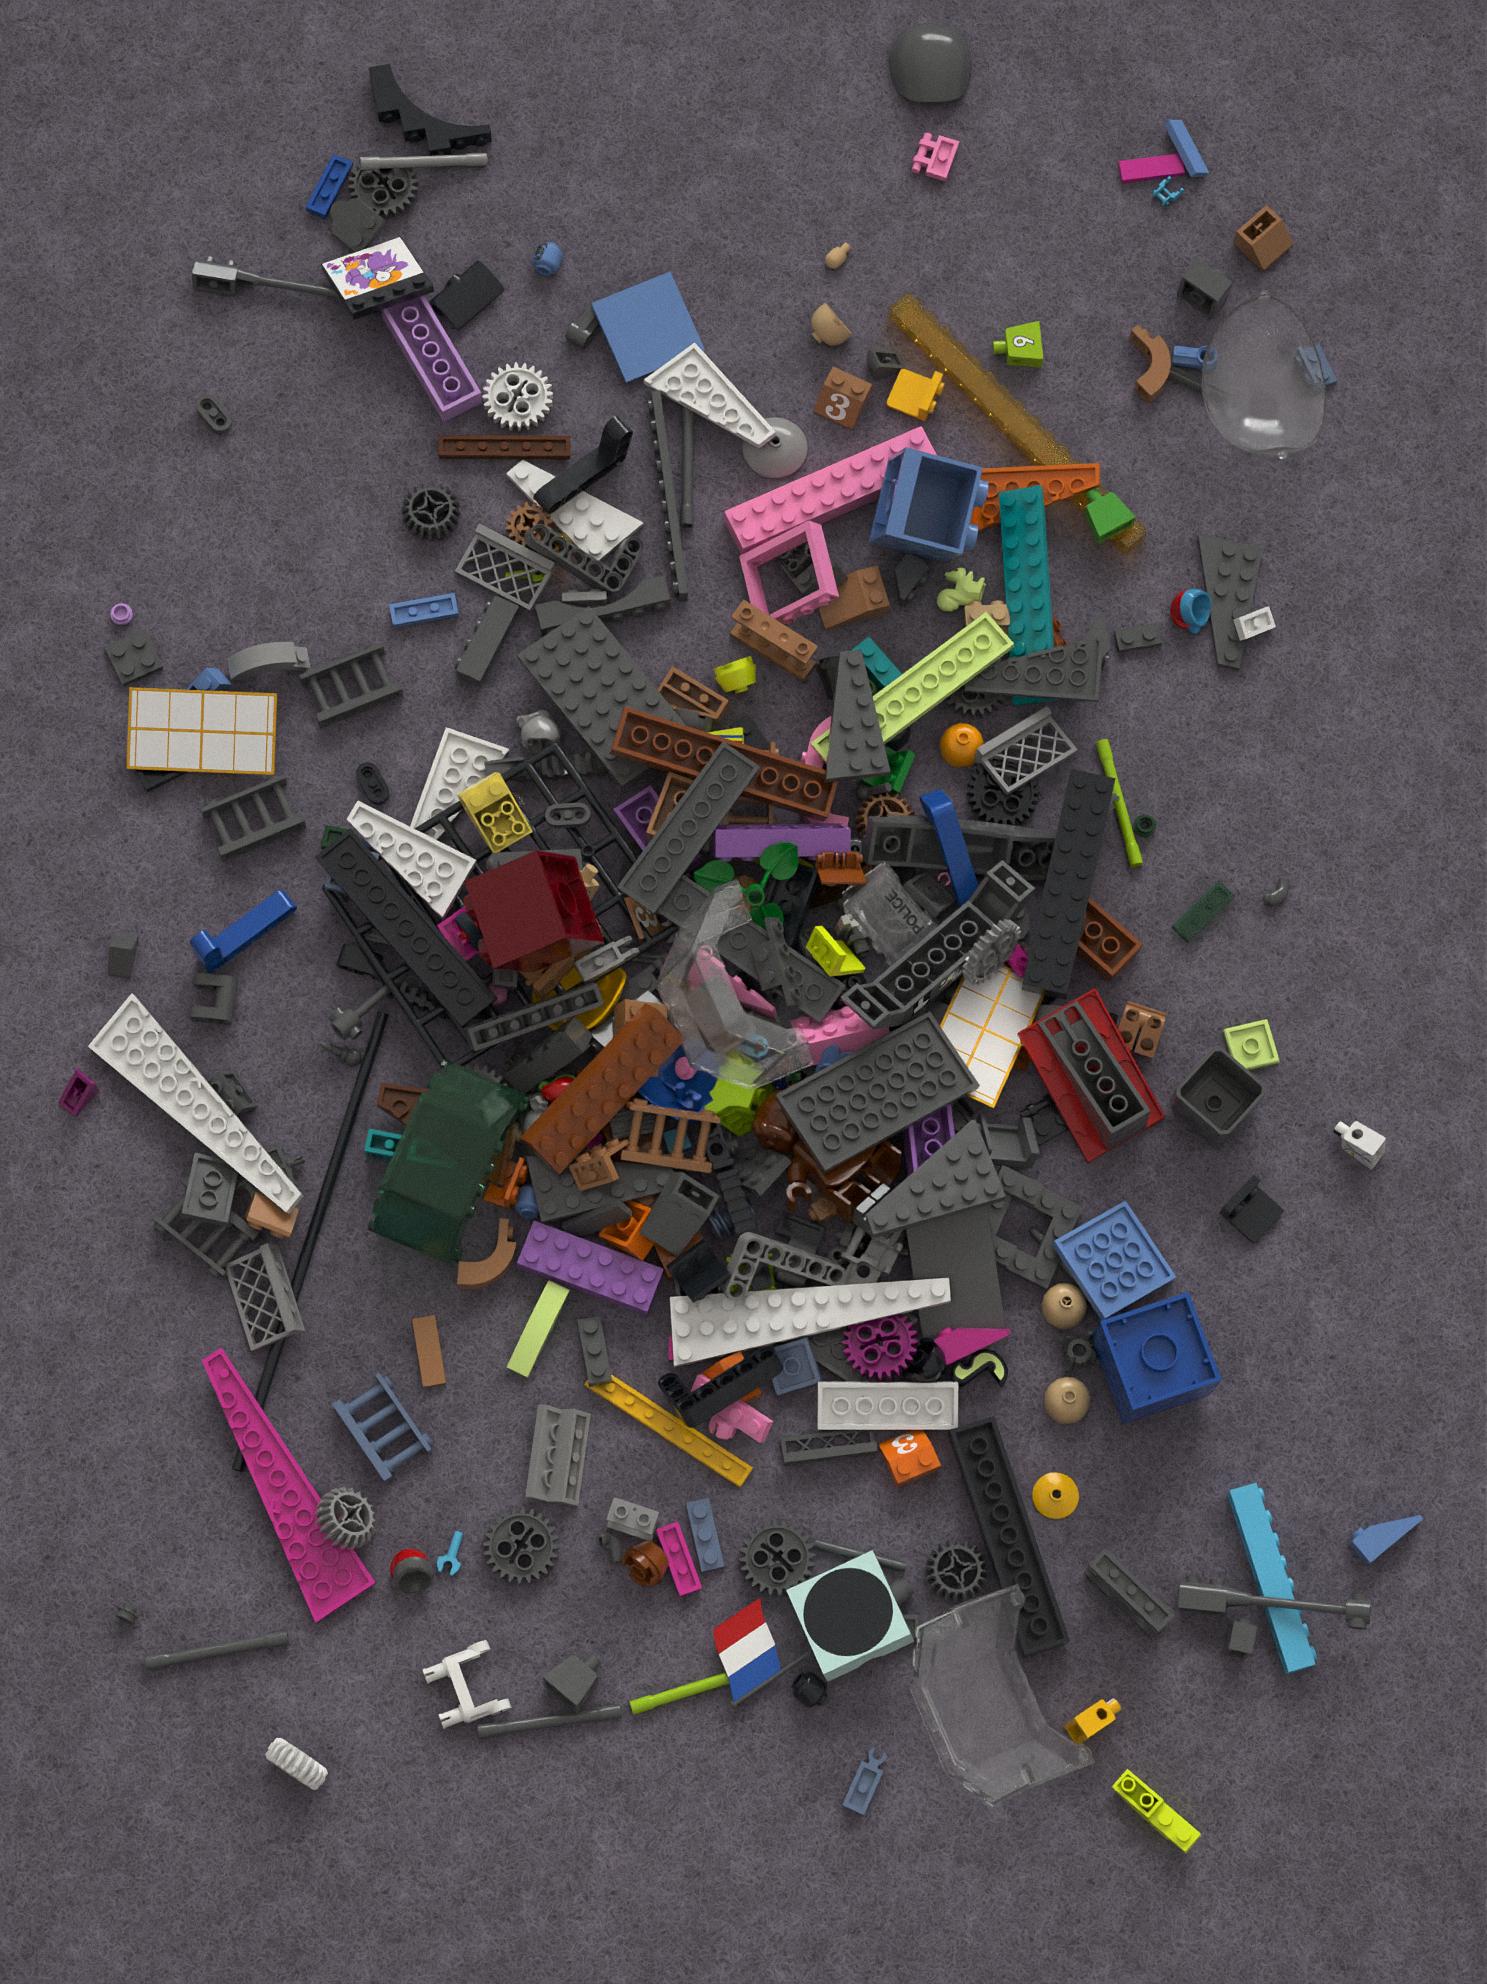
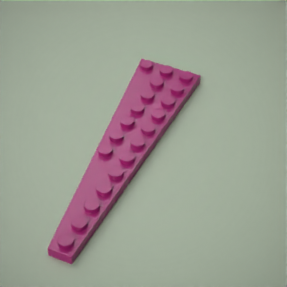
M221 1347L202 1360L314 1621L317 1623L376 1583L354 1549L348 1550L343 1548L340 1550L338 1544L332 1546V1540H325L326 1534L319 1532L321 1526L315 1524L318 1519L315 1513L318 1510L316 1506L321 1501L320 1497Z

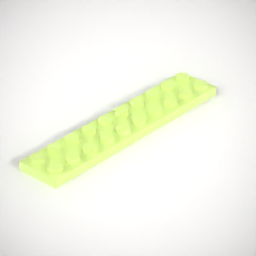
M987 612L873 696L884 744L1014 648V643ZM830 729L811 742V747L825 763L829 751Z

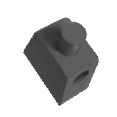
M590 1654L583 1662L575 1655H571L543 1676V1686L574 1713L578 1714L598 1685V1675L594 1670L601 1662L593 1654Z

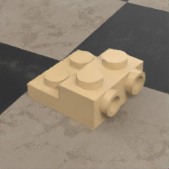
M973 601L969 603V606H965V627L987 612L1008 636L1010 616L1007 606L1003 601H992L991 605H982L979 601Z

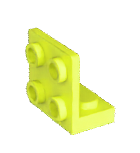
M815 926L805 948L830 977L863 973L865 971V967L842 940L835 941L823 926Z

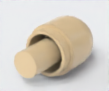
M845 242L841 247L833 248L825 257L826 265L831 269L840 267L847 258L846 253L851 249L850 245Z

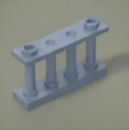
M380 1373L375 1376L379 1384L349 1404L348 1402L343 1404L339 1399L332 1405L386 1485L393 1480L391 1473L394 1472L393 1469L423 1448L430 1455L432 1453L430 1446L433 1443L426 1433L421 1435L391 1391L394 1386L387 1376L382 1378ZM385 1391L392 1403L364 1422L356 1423L352 1418V1415L355 1414L354 1411ZM398 1410L405 1422L376 1442L371 1441L369 1443L365 1437L368 1433L367 1430ZM411 1429L418 1441L389 1461L385 1460L382 1462L378 1456L381 1452L380 1449Z

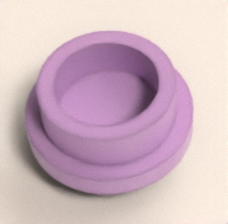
M120 603L111 609L110 616L115 624L126 625L132 620L133 612L130 606Z

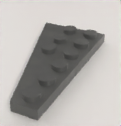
M1198 534L1197 539L1201 554L1205 591L1211 598L1210 624L1214 639L1216 663L1218 667L1239 671L1245 639L1240 641L1233 620L1251 612L1263 548Z

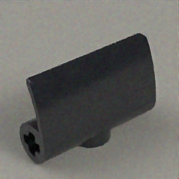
M477 260L461 275L455 274L446 283L445 288L432 298L429 303L438 315H445L453 326L460 330L501 295L505 289L482 262Z

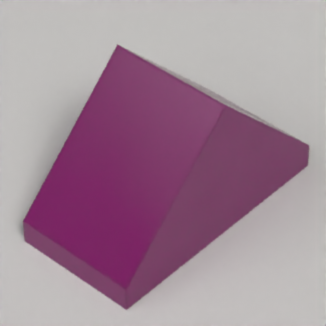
M77 1069L58 1103L76 1117L99 1090L89 1077Z

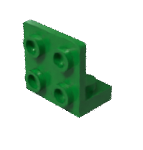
M885 746L891 771L889 775L861 778L859 780L870 787L890 783L892 789L889 792L892 795L900 793L915 753L910 750L895 752Z

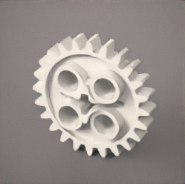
M515 362L514 368L506 364L505 371L499 367L498 375L491 373L492 380L487 379L486 385L488 387H483L485 395L482 398L483 402H486L484 403V410H488V417L494 416V423L501 421V428L508 424L510 431H512L514 426H517L520 432L524 425L527 430H530L531 423L537 427V419L544 421V414L549 415L550 409L548 407L553 405L552 400H550L553 399V392H550L552 385L547 384L548 377L541 378V370L535 373V366L528 370L526 363L523 364L522 368L518 367L517 362ZM511 381H516L518 384L515 386H511L508 383ZM531 390L537 391V394L530 395L528 394V392ZM501 399L508 400V402L504 404H501L498 401ZM514 405L512 412H508ZM525 408L527 411L520 413L518 409Z

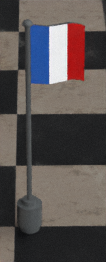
M904 1577L900 1580L896 1579L889 1584L898 1607L908 1601L910 1596L914 1594L913 1589ZM760 1598L713 1629L716 1650L728 1676L733 1698L730 1701V1706L733 1709H736L739 1703L814 1653L810 1649L784 1668H780L776 1645L764 1619Z

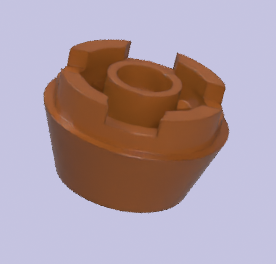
M644 1541L628 1548L626 1554L621 1559L622 1565H627L632 1573L629 1575L631 1579L642 1587L648 1584L650 1588H653L655 1585L660 1584L669 1566L666 1554L651 1541Z

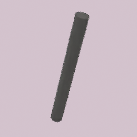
M815 1539L813 1547L853 1559L867 1553ZM875 1555L880 1566L905 1572L907 1563Z

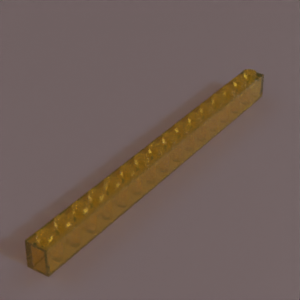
M907 292L889 307L888 318L1036 466L1082 464L1070 455V451L1064 445L1061 446L1055 440V436L1049 430L1046 431L1041 426L1037 417L1031 416L1026 411L1022 402L1016 401L1011 396L1007 387L1001 386L996 381L992 372L986 371L981 366L977 357L971 356L966 351V347L962 342L956 341L951 336V332L947 327L941 326L937 322L932 312H927L922 307L917 297H912ZM1101 484L1100 487L1097 488L1101 496L1110 493V491H1106L1101 486ZM1087 492L1068 498L1083 514L1085 507L1090 503L1085 496ZM1134 520L1133 526L1109 538V540L1126 556L1145 540L1147 531L1140 521Z

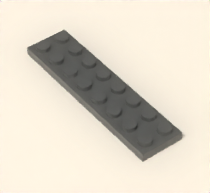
M723 741L619 883L617 889L655 915L713 835L714 830L718 828L758 773L760 766Z

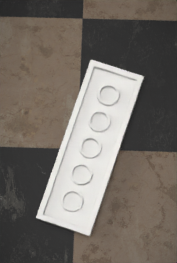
M818 1382V1430H950L958 1427V1382Z

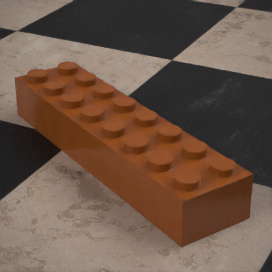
M645 1003L520 1137L521 1140L548 1168L560 1174L685 1040L684 1037L657 1008Z

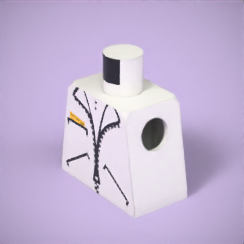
M1340 1121L1333 1130L1334 1134L1342 1138L1341 1148L1371 1170L1385 1153L1386 1138L1358 1121H1355L1351 1127Z

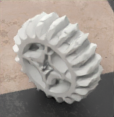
M276 1738L270 1744L265 1754L270 1762L313 1790H317L323 1784L328 1774L325 1767L281 1738Z

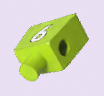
M1039 321L1005 329L1004 341L992 342L993 354H1006L1007 365L1041 368L1044 358Z

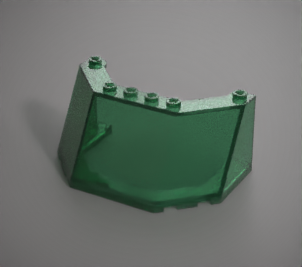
M444 1058L440 1064L441 1073L435 1072L427 1084V1088L430 1090L427 1094L422 1092L418 1098L378 1188V1192L382 1194L381 1199L377 1198L375 1200L372 1215L376 1216L375 1221L371 1220L369 1222L367 1230L444 1263L453 1265L454 1262L458 1263L462 1257L464 1250L460 1248L467 1221L475 1213L477 1206L474 1203L477 1196L481 1198L485 1191L486 1184L483 1183L486 1176H491L495 1168L494 1158L496 1154H501L505 1146L504 1138L521 1113H526L530 1102L527 1101L529 1096Z

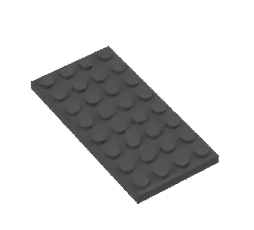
M589 606L517 654V659L622 789L653 769L652 767L609 754L624 707L686 726Z
M929 1011L776 1094L775 1100L825 1174L977 1090L980 1085Z

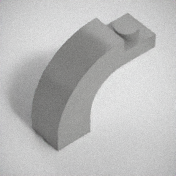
M272 642L252 646L235 653L227 659L231 680L251 681L256 676L272 670L305 671L310 668L307 648L296 647L294 642Z

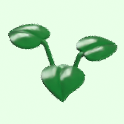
M779 842L768 846L762 852L760 865L768 871L765 873L760 885L752 884L747 889L743 888L739 883L732 880L734 877L733 867L728 862L719 861L718 859L706 863L695 871L694 878L698 885L716 897L727 896L731 892V884L742 891V894L746 895L747 902L750 905L759 907L751 909L747 914V918L767 931L764 918H779L782 925L784 918L782 910L775 903H768L763 906L762 903L765 899L763 888L770 874L778 880L789 879L795 874L798 868V846L790 842Z

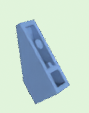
M1421 1515L1372 1525L1365 1530L1360 1527L1351 1535L1353 1540L1349 1543V1546L1367 1566L1423 1520Z

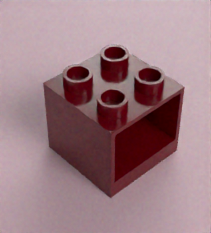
M535 850L465 881L469 895L464 898V906L468 916L474 922L479 923L483 939H480L478 942L480 954L483 960L488 965H493L495 969L535 972L604 943L575 856Z

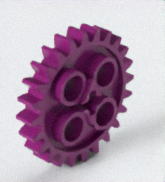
M896 1314L883 1319H875L847 1326L850 1332H843L844 1338L848 1339L842 1341V1346L846 1347L843 1350L844 1356H849L846 1359L848 1364L854 1363L853 1371L861 1369V1377L869 1373L870 1380L873 1379L874 1375H878L879 1381H882L883 1375H886L891 1380V1373L894 1372L899 1377L900 1368L905 1371L908 1370L906 1362L913 1363V1358L910 1355H917V1350L913 1347L918 1346V1340L913 1339L917 1336L916 1331H910L913 1328V1323L905 1324L907 1322L906 1315L899 1318L900 1314ZM885 1326H892L894 1328L891 1333H884L882 1331ZM863 1332H870L872 1334L869 1339L864 1340L860 1338ZM878 1340H881L882 1343H883V1346H880V1347H879V1345L877 1344V1341H878ZM892 1347L900 1349V1352L896 1355L888 1353ZM870 1353L878 1355L874 1361H868L866 1356Z

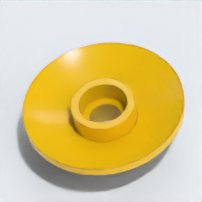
M1056 1472L1048 1473L1042 1476L1034 1485L1032 1499L1036 1509L1043 1516L1050 1519H1062L1069 1516L1076 1509L1079 1501V1491L1075 1482L1067 1475ZM1059 1491L1061 1497L1058 1499L1054 1498L1052 1492Z

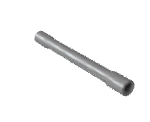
M487 153L410 157H359L360 170L438 166H487L488 163Z

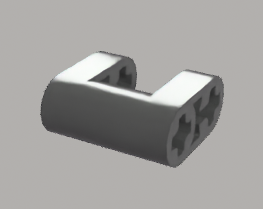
M195 974L194 987L216 990L214 1007L191 1006L189 1019L195 1022L232 1024L238 979L227 975Z

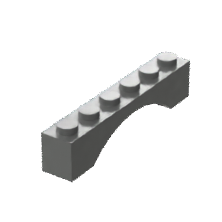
M664 575L642 580L626 597L617 602L591 609L602 623L607 621L620 622L624 617L628 616L637 618L650 611L656 613L663 612L667 607H670V596ZM557 600L535 605V613L541 636L547 635L584 610L585 607L571 606Z

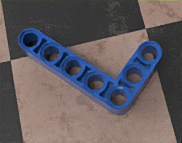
M938 789L921 795L919 798L925 815L933 823L959 907H961L976 891L978 883L953 803L942 789Z
M283 889L279 890L212 939L206 930L197 933L190 940L193 954L207 973L211 974L216 971V967L219 969L234 958V954L238 955L252 944L251 941L255 942L271 930L270 927L273 929L289 917L288 914H293L297 906Z

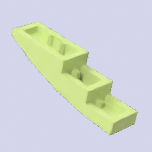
M548 1280L507 1368L526 1377L530 1375L538 1355L541 1353L549 1333L555 1325L570 1289Z

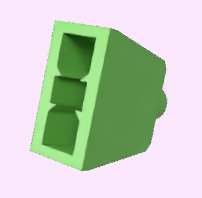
M1094 488L1086 493L1085 496L1090 503L1085 507L1084 516L1097 545L1133 526L1134 514L1113 492L1101 496L1097 488Z

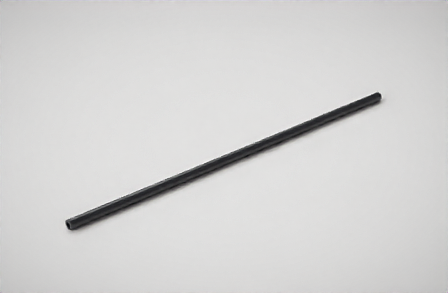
M384 1012L377 1013L292 1278L291 1287L296 1303L389 1016ZM280 1320L276 1328V1334L285 1331L283 1322ZM286 1338L271 1344L254 1397L262 1410ZM238 1447L232 1469L243 1472L246 1461Z

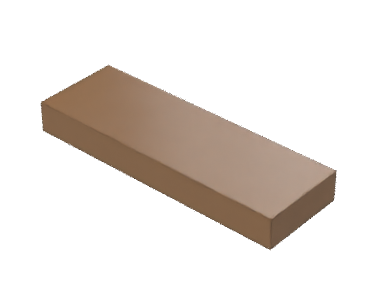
M435 1315L414 1318L412 1322L423 1388L445 1385L446 1379Z

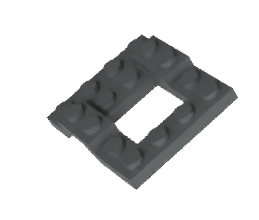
M994 1165L1006 1195L1005 1201L988 1205L996 1263L1003 1270L1046 1290L1060 1261V1257L1052 1243L1073 1230L1082 1206L1043 1188V1184L1004 1165L1001 1167ZM1011 1199L1051 1218L1035 1257L1016 1249L1017 1246L995 1236Z

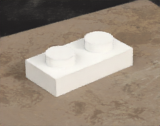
M1269 606L1233 620L1240 641L1276 627Z

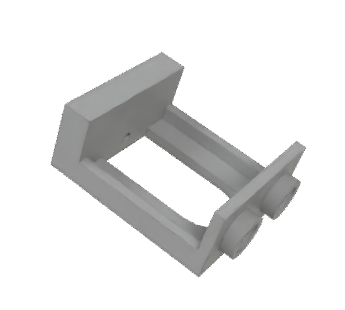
M614 1497L606 1519L608 1520L607 1528L652 1542L659 1521V1512Z

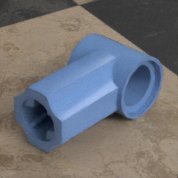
M1174 346L1172 365L1197 368L1199 371L1207 373L1214 368L1216 352L1210 346L1200 348ZM1207 357L1210 361H1203L1201 358Z

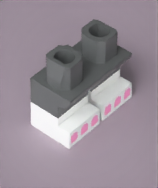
M863 911L841 916L835 927L837 936L844 935L847 942L846 946L857 959H865L866 953L870 951L867 942L871 934Z

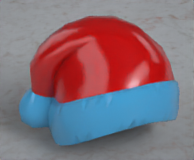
M1200 589L1181 591L1174 597L1170 606V615L1174 624L1179 628L1189 629L1192 634H1198L1201 626H1204L1209 619L1211 598L1207 592Z

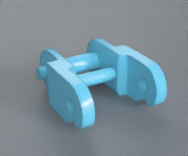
M1170 176L1158 185L1157 190L1153 191L1152 197L1157 196L1163 202L1162 206L1169 205V201H1175L1184 192V189L1181 188L1180 191L1171 194L1165 188V185L1171 180ZM1164 191L1168 195V197L1165 198L1160 193Z

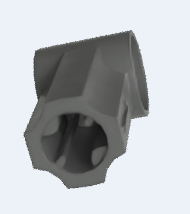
M589 305L577 322L574 321L570 325L565 335L566 339L582 349L588 347L593 339L594 332L599 327L591 305Z

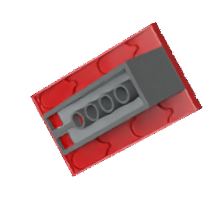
M1096 988L1018 1032L1017 1036L1087 1163L1165 1119V1115Z

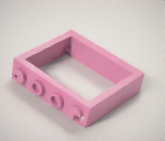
M808 520L739 556L750 603L783 625L796 621V618L814 612V609L820 606L829 605L828 602L839 597L820 524ZM808 541L819 590L769 615L758 566Z

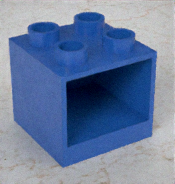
M1189 1292L1102 1320L1091 1336L1123 1425L1210 1396L1222 1380Z

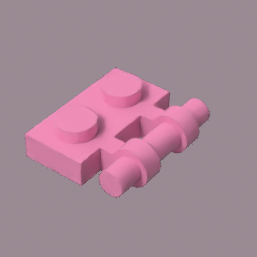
M925 133L923 139L919 141V150L913 158L911 171L918 174L921 167H926V176L946 182L959 146V141L939 135L937 142L931 141L932 134ZM929 150L933 151L931 159L925 157Z

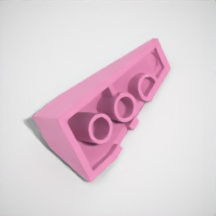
M701 949L688 976L690 989H696L716 974H719L743 1009L748 1011L755 1010L757 1014L771 1019L778 1017L774 1006L753 989L746 990V985L737 975L731 977L724 969L725 965Z

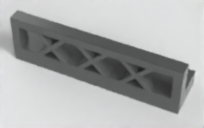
M836 1430L780 1438L784 1466L876 1455L878 1451L873 1430ZM869 1432L870 1442L857 1444L854 1441L858 1433ZM849 1434H854L852 1438L847 1436ZM835 1436H843L849 1441L845 1446L834 1447L830 1444ZM825 1437H831L829 1441L824 1439ZM817 1438L826 1444L821 1449L811 1450L807 1447L812 1439ZM802 1440H808L805 1444L801 1442ZM795 1441L802 1446L800 1451L787 1453L786 1442Z

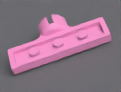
M703 1374L697 1375L690 1392H693L711 1379ZM739 1399L712 1416L709 1423V1431L714 1434L716 1429V1437L727 1440L734 1438L738 1428L761 1443L765 1442L773 1421Z

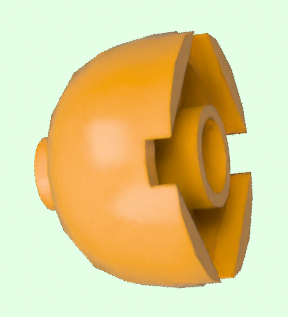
M968 723L951 725L945 730L940 739L942 758L947 764L955 768L973 766L976 763L974 760L976 750L984 744L982 735L976 727Z

